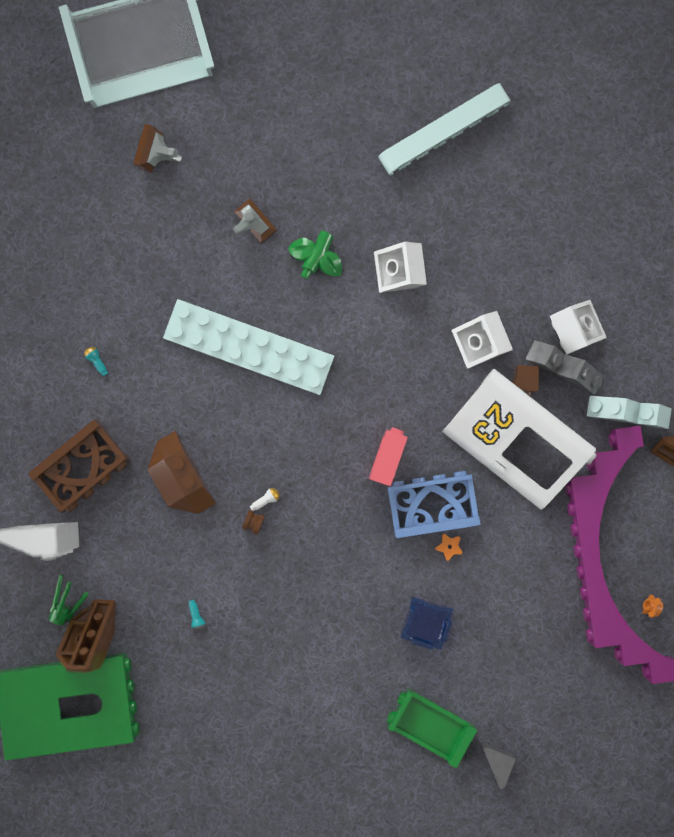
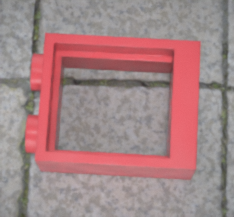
M396 428L385 431L369 479L391 486L408 438L403 436L404 431Z

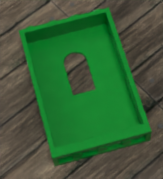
M127 654L107 655L102 667L89 673L67 671L61 662L0 670V726L4 759L12 760L133 743L140 733L139 723L135 722L134 714L137 713L136 701H132L131 692H134V681L129 678L132 664L131 659L127 658ZM96 694L102 700V708L97 714L61 719L59 698Z

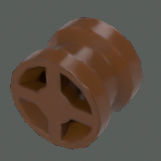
M249 509L242 529H249L253 534L258 535L265 515H257L253 510Z

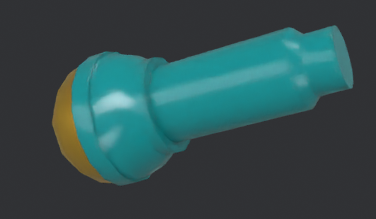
M95 347L87 348L84 352L85 358L94 364L102 376L107 375V368L99 358L98 349Z

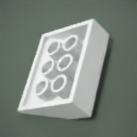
M78 522L0 529V542L33 556L42 555V559H54L72 553L73 549L79 547Z

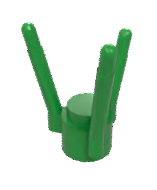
M59 575L49 616V621L57 625H64L66 620H71L76 610L88 596V592H85L74 607L68 611L69 607L64 605L72 584L69 581L60 603H58L63 575Z

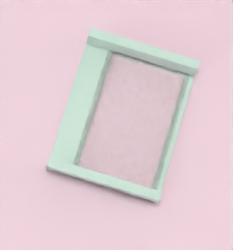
M117 0L71 13L67 5L59 7L85 103L90 102L93 108L212 76L211 69L215 67L196 0Z

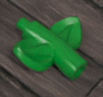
M321 230L315 244L307 238H300L289 246V252L295 259L305 261L302 265V269H304L301 274L302 278L308 280L311 274H315L318 267L324 274L341 276L342 264L339 256L332 251H328L333 240V236L328 232Z

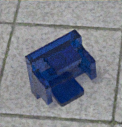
M412 596L400 637L410 640L414 645L431 650L433 648L442 650L443 643L447 642L452 625L451 615L453 608Z

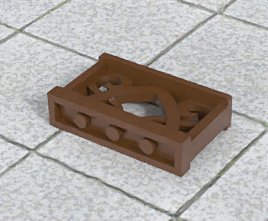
M92 420L31 470L28 475L37 483L60 513L66 511L70 513L78 507L77 502L80 499L84 498L86 500L94 494L95 491L93 489L97 485L103 486L111 479L109 475L114 471L118 473L127 466L126 461L129 460V457L122 451L98 420ZM98 432L108 445L99 447L95 433ZM85 445L86 451L91 449V452L83 454L80 452V447ZM101 451H113L115 454V461L112 464L107 465L105 463V459L110 456H100ZM72 453L80 458L92 456L91 471L88 478L75 479L67 477L71 470V461L68 455ZM60 463L66 465L63 475H60L63 470L58 469ZM100 468L105 470L98 476ZM44 475L56 481L53 490L42 478ZM61 484H65L63 487L64 495L67 490L72 491L70 499L62 500L59 498L58 489ZM77 486H85L81 491L78 492Z

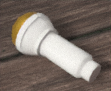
M275 488L268 489L266 494H264L265 496L250 506L251 510L255 511L268 503L277 502L280 497L279 491Z

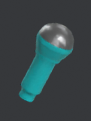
M195 599L188 602L192 616L191 628L195 632H201L205 629L206 622L200 616Z

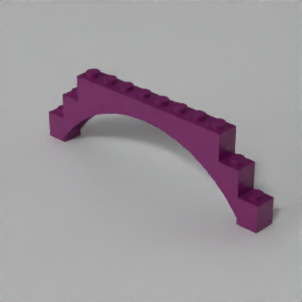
M641 426L610 430L611 434L608 435V442L611 447L613 446V450L595 453L596 457L594 460L587 464V469L591 471V474L572 477L564 486L566 495L570 496V503H568L567 508L569 516L573 517V524H571L570 529L572 536L576 538V545H574L573 550L575 557L579 559V566H577L576 571L578 578L582 580V587H580L579 591L581 599L585 601V608L582 610L583 618L585 621H588L589 629L586 630V639L595 648L616 645L617 647H614V656L623 666L645 664L642 665L643 676L652 684L673 682L674 658L662 656L653 650L629 627L610 596L602 571L599 533L603 507L609 489L627 459L638 447H644Z

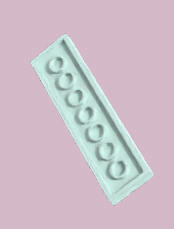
M177 299L163 336L164 339L318 395L322 392L334 359V355Z

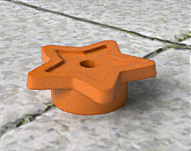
M442 534V543L435 548L437 551L444 553L446 561H449L454 554L463 553L458 546L460 536L450 538L446 534Z

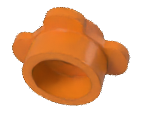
M649 595L648 599L644 601L642 613L645 615L649 614L651 618L659 616L663 610L661 599H655L653 595Z

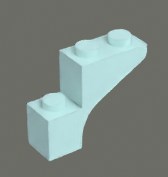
M590 396L587 416L652 428L669 429L672 408L660 404L639 403L627 398Z

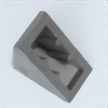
M486 742L481 743L500 789L505 788L516 758L508 751Z

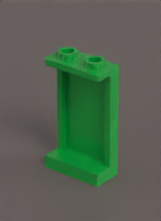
M409 688L406 692L402 691L397 699L399 705L396 711L392 710L386 720L388 722V730L398 732L446 759L449 765L457 768L477 732L475 725Z

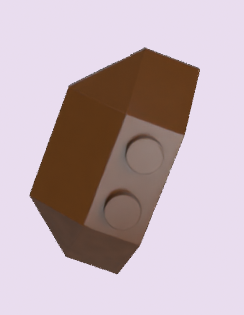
M176 431L158 440L147 470L167 506L199 514L215 505V500Z
M93 600L90 603L91 606L86 607L70 620L55 654L67 671L89 673L102 667L115 631V600Z

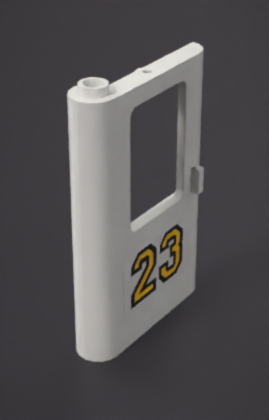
M495 369L488 374L477 391L442 431L540 510L547 506L585 463L590 464L596 457L594 453L595 447ZM525 427L533 429L573 462L547 490L502 456L505 449Z

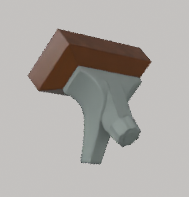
M144 124L133 164L143 171L152 173L153 167L160 161L166 160L180 163L182 156L178 155L177 149L166 146L163 133L152 125Z
M250 198L234 211L241 220L233 228L236 234L250 230L262 244L277 231Z

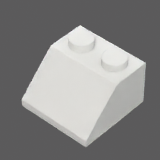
M402 242L374 252L379 293L413 289L427 285L421 243Z
M591 300L570 306L550 316L552 326L559 336L560 345L565 350L566 355L607 338Z
M497 311L482 315L452 330L467 369L513 350Z

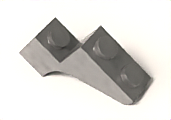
M534 340L526 357V360L534 366H539L541 369L556 374L595 395L602 384L604 376L586 360L565 355L553 345Z

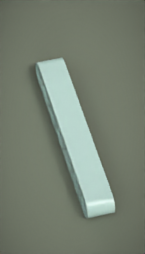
M498 83L388 148L378 158L388 174L393 175L395 170L403 169L411 164L410 161L415 158L418 160L428 154L430 149L438 148L446 143L445 140L450 137L453 139L463 133V130L467 127L475 126L481 122L482 118H488L498 112V109L502 106H508L511 100L501 84Z

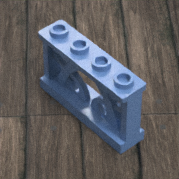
M466 471L455 472L454 477L446 478L445 474L435 475L433 480L425 481L424 477L412 479L411 484H404V481L392 482V487H387L396 538L480 525L472 474L467 475ZM448 483L446 490L435 484ZM456 483H462L466 487L465 495L459 500L455 497L459 495L460 489L454 491L452 488ZM425 486L417 493V495L415 491L412 489L416 487ZM402 491L410 494L408 499H403L404 502L410 504L409 508L402 507L397 503V495ZM431 491L449 502L440 510L438 522H433L428 512L417 508L423 498ZM468 498L471 517H467L460 503L465 502ZM453 507L455 510L449 511L453 513L452 518H446L445 511ZM397 509L407 512L405 527L400 528ZM414 514H423L425 516V521L419 523L417 521V518L419 516H414Z

